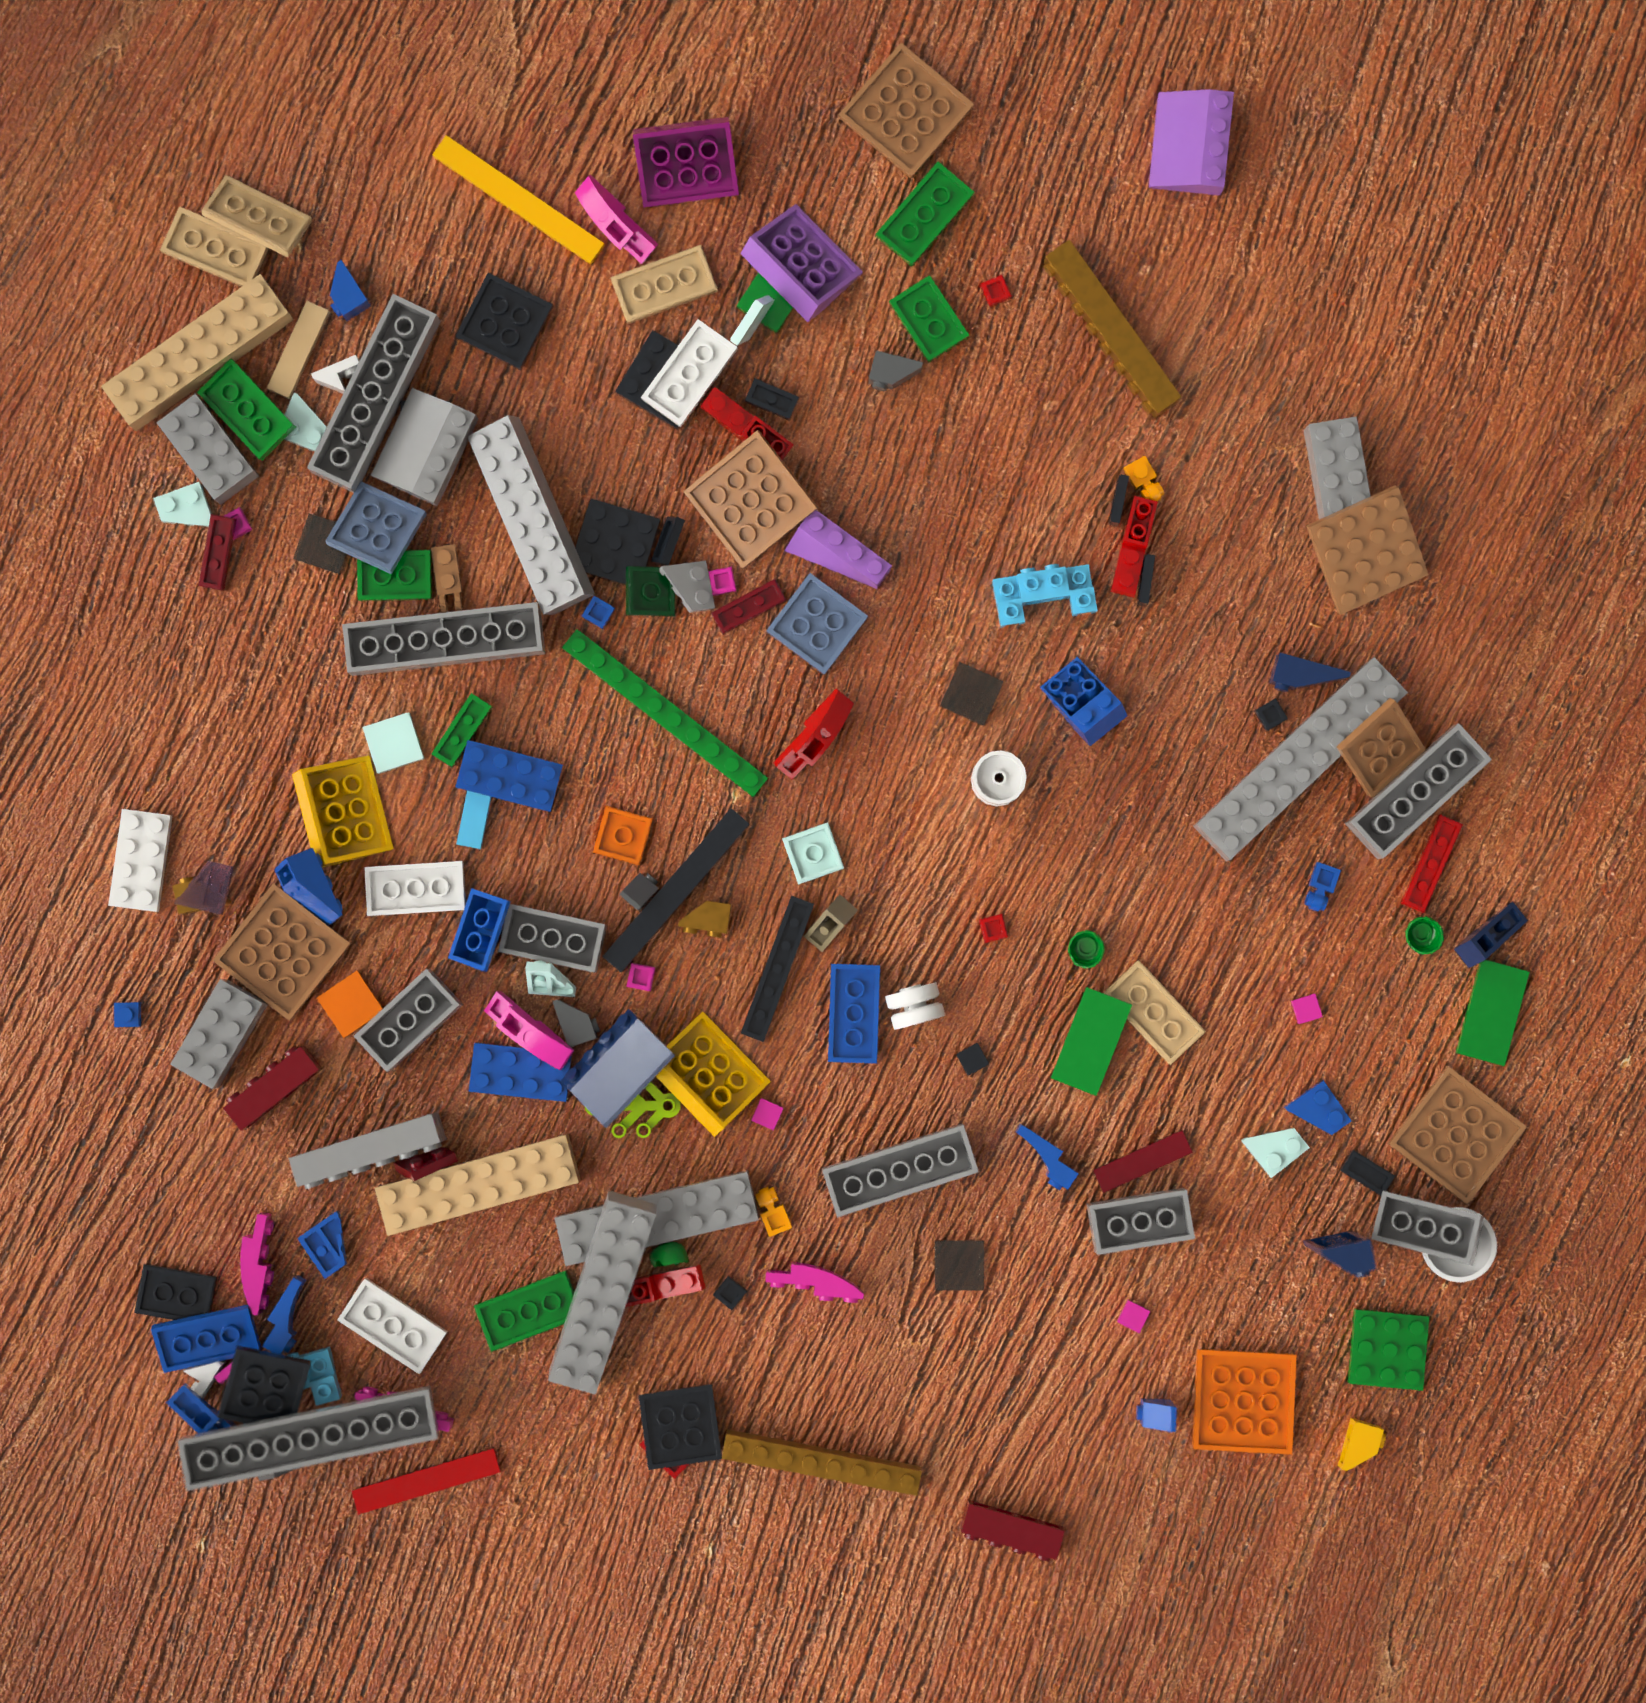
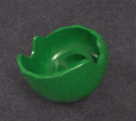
M1428 916L1416 917L1409 922L1405 930L1406 942L1411 949L1421 955L1433 954L1440 949L1444 941L1442 927L1437 921Z
M1084 930L1077 932L1070 939L1068 954L1073 964L1084 969L1095 967L1102 961L1105 955V944L1096 932Z
M675 1241L659 1244L652 1250L649 1257L650 1263L654 1267L672 1264L679 1265V1263L684 1262L686 1264L689 1263L685 1247Z

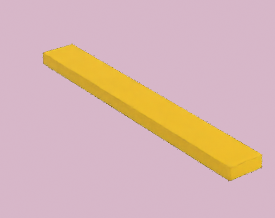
M447 135L432 154L435 159L590 265L605 246L602 241Z

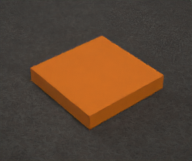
M606 806L593 853L640 866L653 819Z
M358 970L317 997V1000L343 1038L348 1037L367 1024L383 1009V1006Z

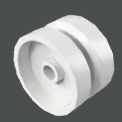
M1001 750L989 752L981 757L973 768L971 775L972 789L977 798L985 804L996 807L1007 805L1016 800L1024 790L1027 779L1025 767L1020 759L1012 753ZM998 773H1000L1001 778H1004L1000 783L994 779Z
M936 982L924 986L918 984L900 989L898 993L885 996L889 1009L893 1010L904 1007L903 1012L896 1013L891 1017L894 1030L946 1016L942 1003L926 1004V1000L937 998L939 995Z

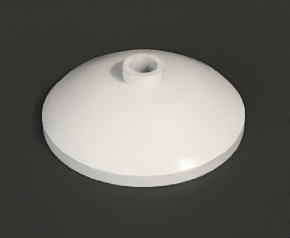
M1453 1207V1209L1480 1215L1468 1208ZM1484 1218L1473 1265L1423 1252L1422 1254L1427 1265L1438 1276L1453 1282H1468L1482 1276L1491 1267L1496 1257L1497 1239L1492 1226Z

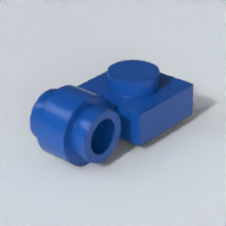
M1316 862L1308 885L1316 888V890L1308 892L1304 903L1308 906V909L1317 912L1325 910L1328 897L1324 893H1334L1341 872L1340 869Z

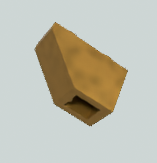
M706 901L681 919L678 926L683 927V932L697 934L698 930L708 931L707 936L722 938V933L728 934L732 905Z

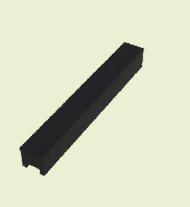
M731 808L602 957L617 970L624 972L749 828V823Z

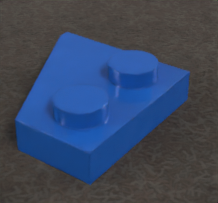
M1323 1080L1284 1106L1288 1112L1293 1113L1330 1135H1333L1352 1122Z
M339 1211L334 1212L297 1238L324 1279L347 1264Z

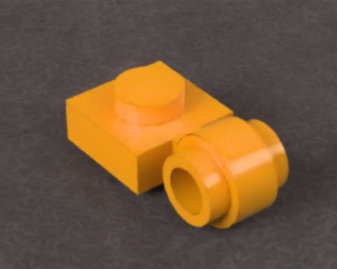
M1146 456L1123 468L1135 490L1143 486V490L1140 491L1142 498L1154 501L1162 499L1161 496L1164 495V491L1158 482L1155 484L1150 482L1156 479L1157 475Z
M774 1187L760 1189L759 1193L755 1194L760 1208H767V1211L760 1213L769 1237L791 1229L792 1224L784 1205L775 1207V1202L779 1201Z

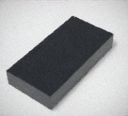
M1121 474L1117 478L1108 522L1109 526L1118 527L1120 524L1129 479L1128 475Z
M669 516L666 518L651 562L658 565H669L685 522L684 519Z
M1147 554L1144 557L1137 606L1146 607L1149 604L1155 555Z
M1355 1150L1350 1151L1339 1169L1380 1196H1382L1383 1191L1388 1189L1395 1175Z

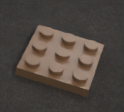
M1389 698L1336 746L1366 794L1371 798L1375 797L1426 750L1401 708L1392 698Z

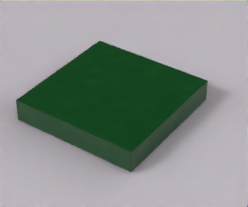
M626 567V616H675V592L672 589L673 585L665 574L662 575L660 573V567Z

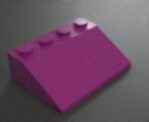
M729 117L633 129L643 207L739 195Z

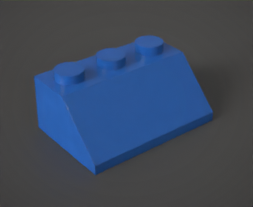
M471 888L448 959L487 972L510 901Z

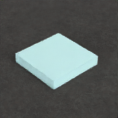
M769 295L755 300L730 341L737 346L748 341L775 300Z
M409 712L362 727L377 774L425 759Z
M829 823L782 838L798 885L844 869Z

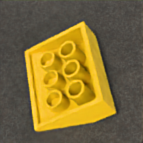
M369 755L304 768L292 774L309 843L315 853H318L321 857L322 868L393 850Z
M704 1012L698 1015L667 1045L675 1056L656 1075L661 1083L714 1137L771 1082Z

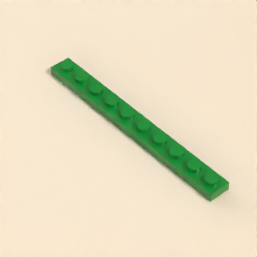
M578 629L575 630L562 647L568 654L753 798L768 780V777Z

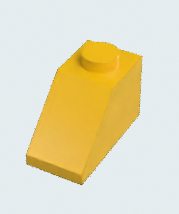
M1350 1418L1338 1466L1342 1470L1348 1471L1377 1455L1379 1448L1382 1449L1385 1443L1386 1435L1383 1434L1384 1429L1378 1425Z

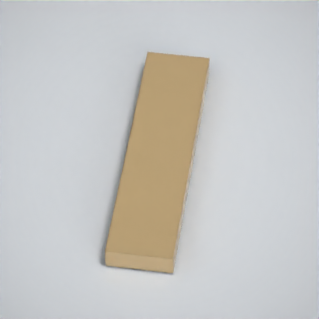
M306 301L267 386L268 390L291 399L330 314L329 310Z

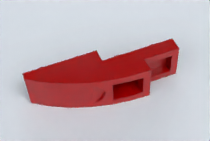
M713 387L700 405L702 410L718 421L717 423L742 441H745L754 432L759 430L782 461L794 445L716 387Z
M1138 496L1133 497L1110 592L1134 598L1158 501Z
M836 688L803 723L806 728L773 762L774 765L791 780L807 764L813 766L838 735L854 703Z
M701 1265L681 1267L635 1278L625 1307L706 1289Z

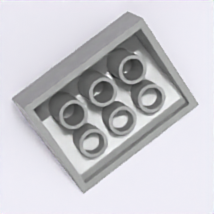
M412 388L371 476L438 507L469 441L467 436L472 434L479 419L476 414L455 404Z

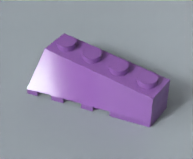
M817 510L804 519L784 550L875 589L879 587L892 567L891 564Z

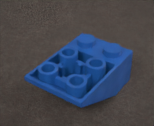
M1078 657L1040 686L1044 694L1089 746L1093 745L1127 717L1122 702Z
M313 848L285 858L274 869L283 891L330 926L343 915L341 902L338 898H335L331 890L333 886L330 878L325 876L323 872L321 857L318 853H315Z

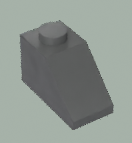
M876 351L868 384H871L872 388L876 390H892L921 373L923 362Z
M639 873L619 895L638 911H642L660 889L656 886L658 881L647 873L643 876Z
M561 1000L552 1001L564 1037L570 1047L598 1038L597 1033L600 1032V1027L596 1018L592 1019L590 1014Z

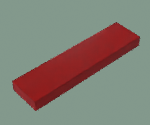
M1441 814L1438 816L1400 904L1422 914L1425 913L1463 824Z

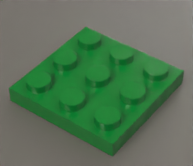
M1354 1309L1348 1383L1423 1391L1429 1316Z

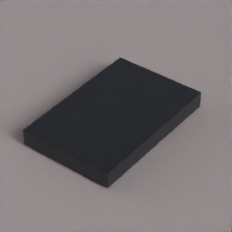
M145 1263L143 1264L134 1313L170 1320L210 1313L218 1276Z

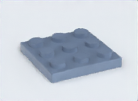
M361 481L327 537L326 544L392 575L423 522L426 511Z
M809 573L766 632L825 675L867 620L868 615L813 574Z

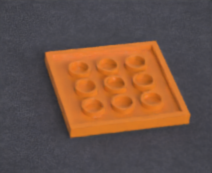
M1197 1349L1192 1448L1197 1450L1292 1455L1297 1355L1290 1353Z

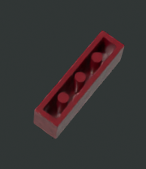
M295 1045L284 1054L286 1056L284 1060L280 1063L275 1061L265 1069L267 1073L260 1079L258 1076L254 1077L246 1084L247 1089L241 1094L237 1091L226 1100L228 1104L223 1109L240 1131L247 1130L323 1069L306 1046L298 1048Z
M969 1499L967 1500L960 1526L961 1533L967 1539L978 1541L979 1538L988 1540L989 1545L1002 1548L1003 1545L1012 1547L1013 1552L1026 1555V1552L1034 1553L1036 1558L1048 1562L1050 1559L1057 1560L1065 1533L1063 1526Z

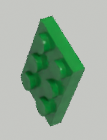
M930 275L889 301L890 306L928 363L969 338L968 332Z
M405 551L392 575L357 559L358 601L432 600L431 551Z

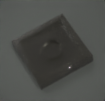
M309 513L293 559L341 575L348 554L326 544V539L336 522Z
M959 662L939 707L984 727L1004 681Z
M934 1240L935 1290H984V1240Z

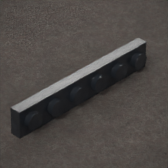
M791 896L741 1034L764 1042L811 915L813 903Z

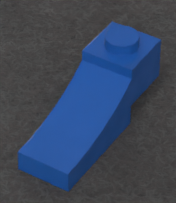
M1019 1124L1015 1132L1022 1136L1040 1155L1048 1170L1045 1174L1050 1178L1048 1183L1058 1190H1061L1062 1187L1068 1190L1079 1173L1058 1160L1063 1151L1022 1124Z
M299 1275L293 1277L267 1319L275 1324V1327L266 1339L263 1347L272 1353H289L296 1343V1340L293 1339L297 1333L293 1330V1316L298 1296L306 1282V1279Z
M186 1383L166 1402L197 1433L237 1426L231 1420L218 1418L219 1411L200 1397Z

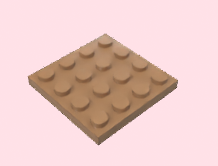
M900 43L838 114V118L912 179L974 108V103L904 44Z
M759 430L754 432L683 491L742 569L747 567L819 508Z
M1397 486L1390 487L1306 525L1337 613L1340 615L1429 575L1399 487Z
M273 883L213 961L287 1020L291 1021L352 943Z
M1446 1066L1387 1144L1468 1205L1527 1126L1452 1068Z

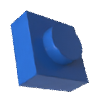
M593 596L582 614V618L604 629L615 608L598 597Z
M141 1002L114 1003V1027H141Z

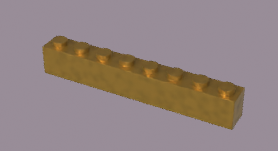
M1068 240L1047 254L1044 259L1045 265L1043 266L1046 273L1051 278L1054 276L1057 280L1059 291L1064 297L1068 296L1073 304L1071 306L1078 317L1082 315L1087 323L1085 326L1092 336L1096 335L1101 342L1099 346L1106 356L1110 355L1114 360L1113 366L1119 375L1126 377L1130 391L1134 395L1138 394L1143 401L1141 405L1148 415L1152 414L1156 418L1177 404L1181 399V395L1072 242Z
M727 1429L722 1459L914 1496L918 1494L922 1473L921 1466L729 1429Z

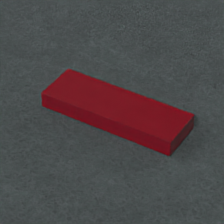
M215 514L210 515L198 586L224 591L237 519Z
M773 579L711 612V615L722 635L787 600L776 579Z

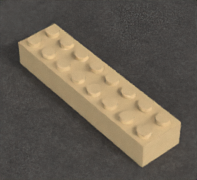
M259 274L101 387L128 425L135 431H138L210 380L230 358L237 361L294 319L263 276Z
M564 1134L442 1168L415 1182L407 1178L376 1187L375 1191L387 1236L576 1184L581 1181L569 1134Z

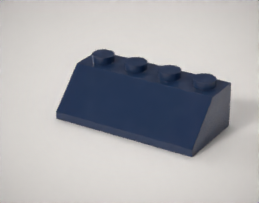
M1353 1231L1303 1240L1304 1246L1333 1265L1341 1268V1270L1355 1275V1277L1368 1276L1370 1271L1377 1269L1371 1240Z

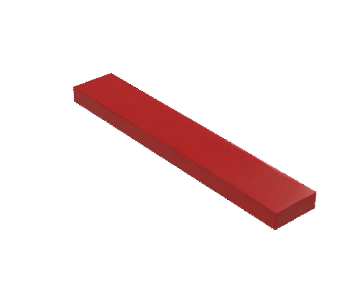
M495 1447L355 1488L351 1492L359 1515L500 1473L501 1468Z

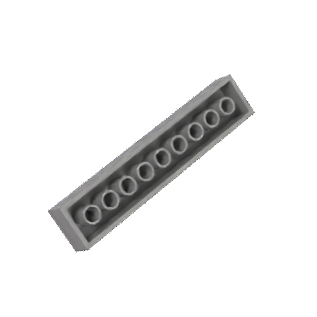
M1375 657L1368 660L1199 819L1193 827L1225 861L1231 860L1341 756L1336 748L1337 745L1389 698L1398 703L1408 692Z
M431 1386L188 1435L178 1440L186 1491L435 1440L439 1437V1429Z

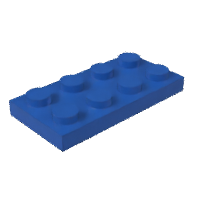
M467 740L455 788L551 812L563 765Z
M831 964L828 1062L877 1064L880 965Z
M474 1043L469 1092L567 1102L568 1088L561 1080L565 1077L567 1071L571 1069L572 1055L563 1069L558 1070L521 1047Z
M249 1305L158 1323L151 1327L164 1373L232 1359L237 1345L258 1350L262 1349Z

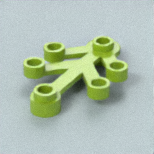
M650 1082L644 1089L656 1101H646L639 1094L623 1110L631 1112L620 1123L612 1127V1135L616 1138L624 1137L627 1129L645 1111H656L646 1123H641L636 1128L637 1135L641 1138H646L663 1117L671 1118L678 1114L681 1107L680 1101L671 1093L663 1094ZM666 1101L672 1102L673 1108L671 1110L664 1108ZM585 1107L586 1112H587L588 1114L592 1115V1114L589 1112V1110ZM617 1126L623 1127L624 1132L622 1135L615 1133ZM641 1126L648 1128L646 1135L640 1134L639 1128Z

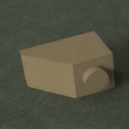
M839 894L804 937L823 952L858 910Z

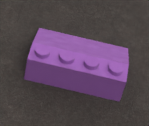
M1210 89L1158 92L1148 188L1221 195L1225 185L1234 92Z
M797 204L750 236L740 253L807 322L821 313L863 273Z

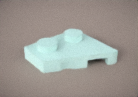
M293 393L285 415L296 428L284 440L315 452L327 427L297 393Z
M200 482L153 498L162 522L209 527L210 515L212 513Z
M544 961L526 963L528 994L575 997L576 986L553 964Z
M1295 1128L1246 1137L1241 1140L1270 1178L1274 1177L1310 1148Z

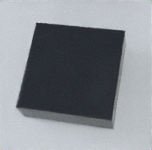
M1276 698L1254 710L1266 732L1288 719Z
M978 1043L956 1054L967 1076L989 1065Z
M728 1275L714 1292L713 1296L732 1311L746 1294L747 1290Z

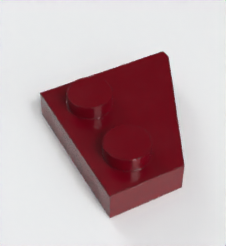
M439 1147L430 1152L393 1163L398 1173L415 1182L458 1160L455 1152L446 1147Z

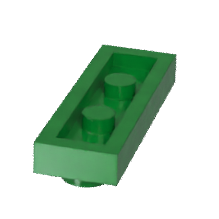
M471 693L435 747L432 755L453 768L464 752L467 740H472L493 707Z

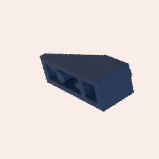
M1279 653L1275 658L1269 684L1275 685L1274 689L1288 692L1289 689L1294 690L1345 680L1350 677L1351 672Z
M1512 901L1468 935L1454 950L1467 967L1471 968L1486 960L1528 920Z

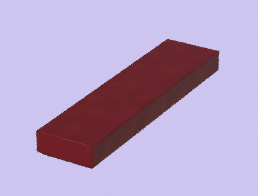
M1180 1130L1094 1169L1093 1172L1102 1192L1105 1193L1193 1152L1183 1130Z

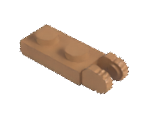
M456 545L432 547L431 553L441 612H448L446 600L448 595H454L455 609L463 611L461 598L463 592Z

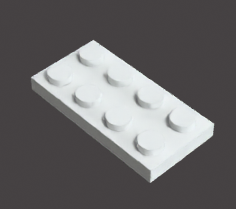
M698 319L644 392L641 399L682 427L738 350V347Z
M122 809L108 906L159 912L172 815Z
M463 861L365 867L367 916L460 911L465 909Z
M364 1278L337 1319L418 1374L422 1372L448 1332L368 1278Z

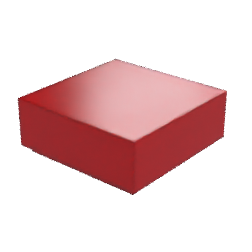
M1003 275L980 284L989 308L1012 298Z
M1003 914L979 919L984 943L1008 937Z

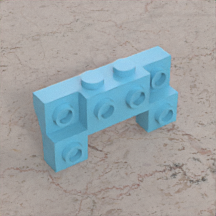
M1051 564L1045 566V570L1035 571V568L1022 569L1021 574H1017V576L992 580L1000 628L1006 625L1024 624L1023 606L1069 598L1072 616L1088 612L1096 613L1098 611L1089 564L1068 568L1066 566L1059 567V564Z
M330 1347L299 1355L298 1352L287 1355L311 1360L304 1389L311 1387L316 1406L339 1400L342 1397Z

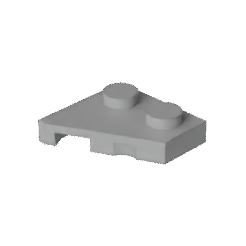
M706 561L668 565L659 568L662 575L665 574L673 585V591L682 599L683 605L689 613L713 610L715 608Z

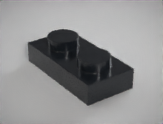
M754 378L745 402L790 421L799 397Z

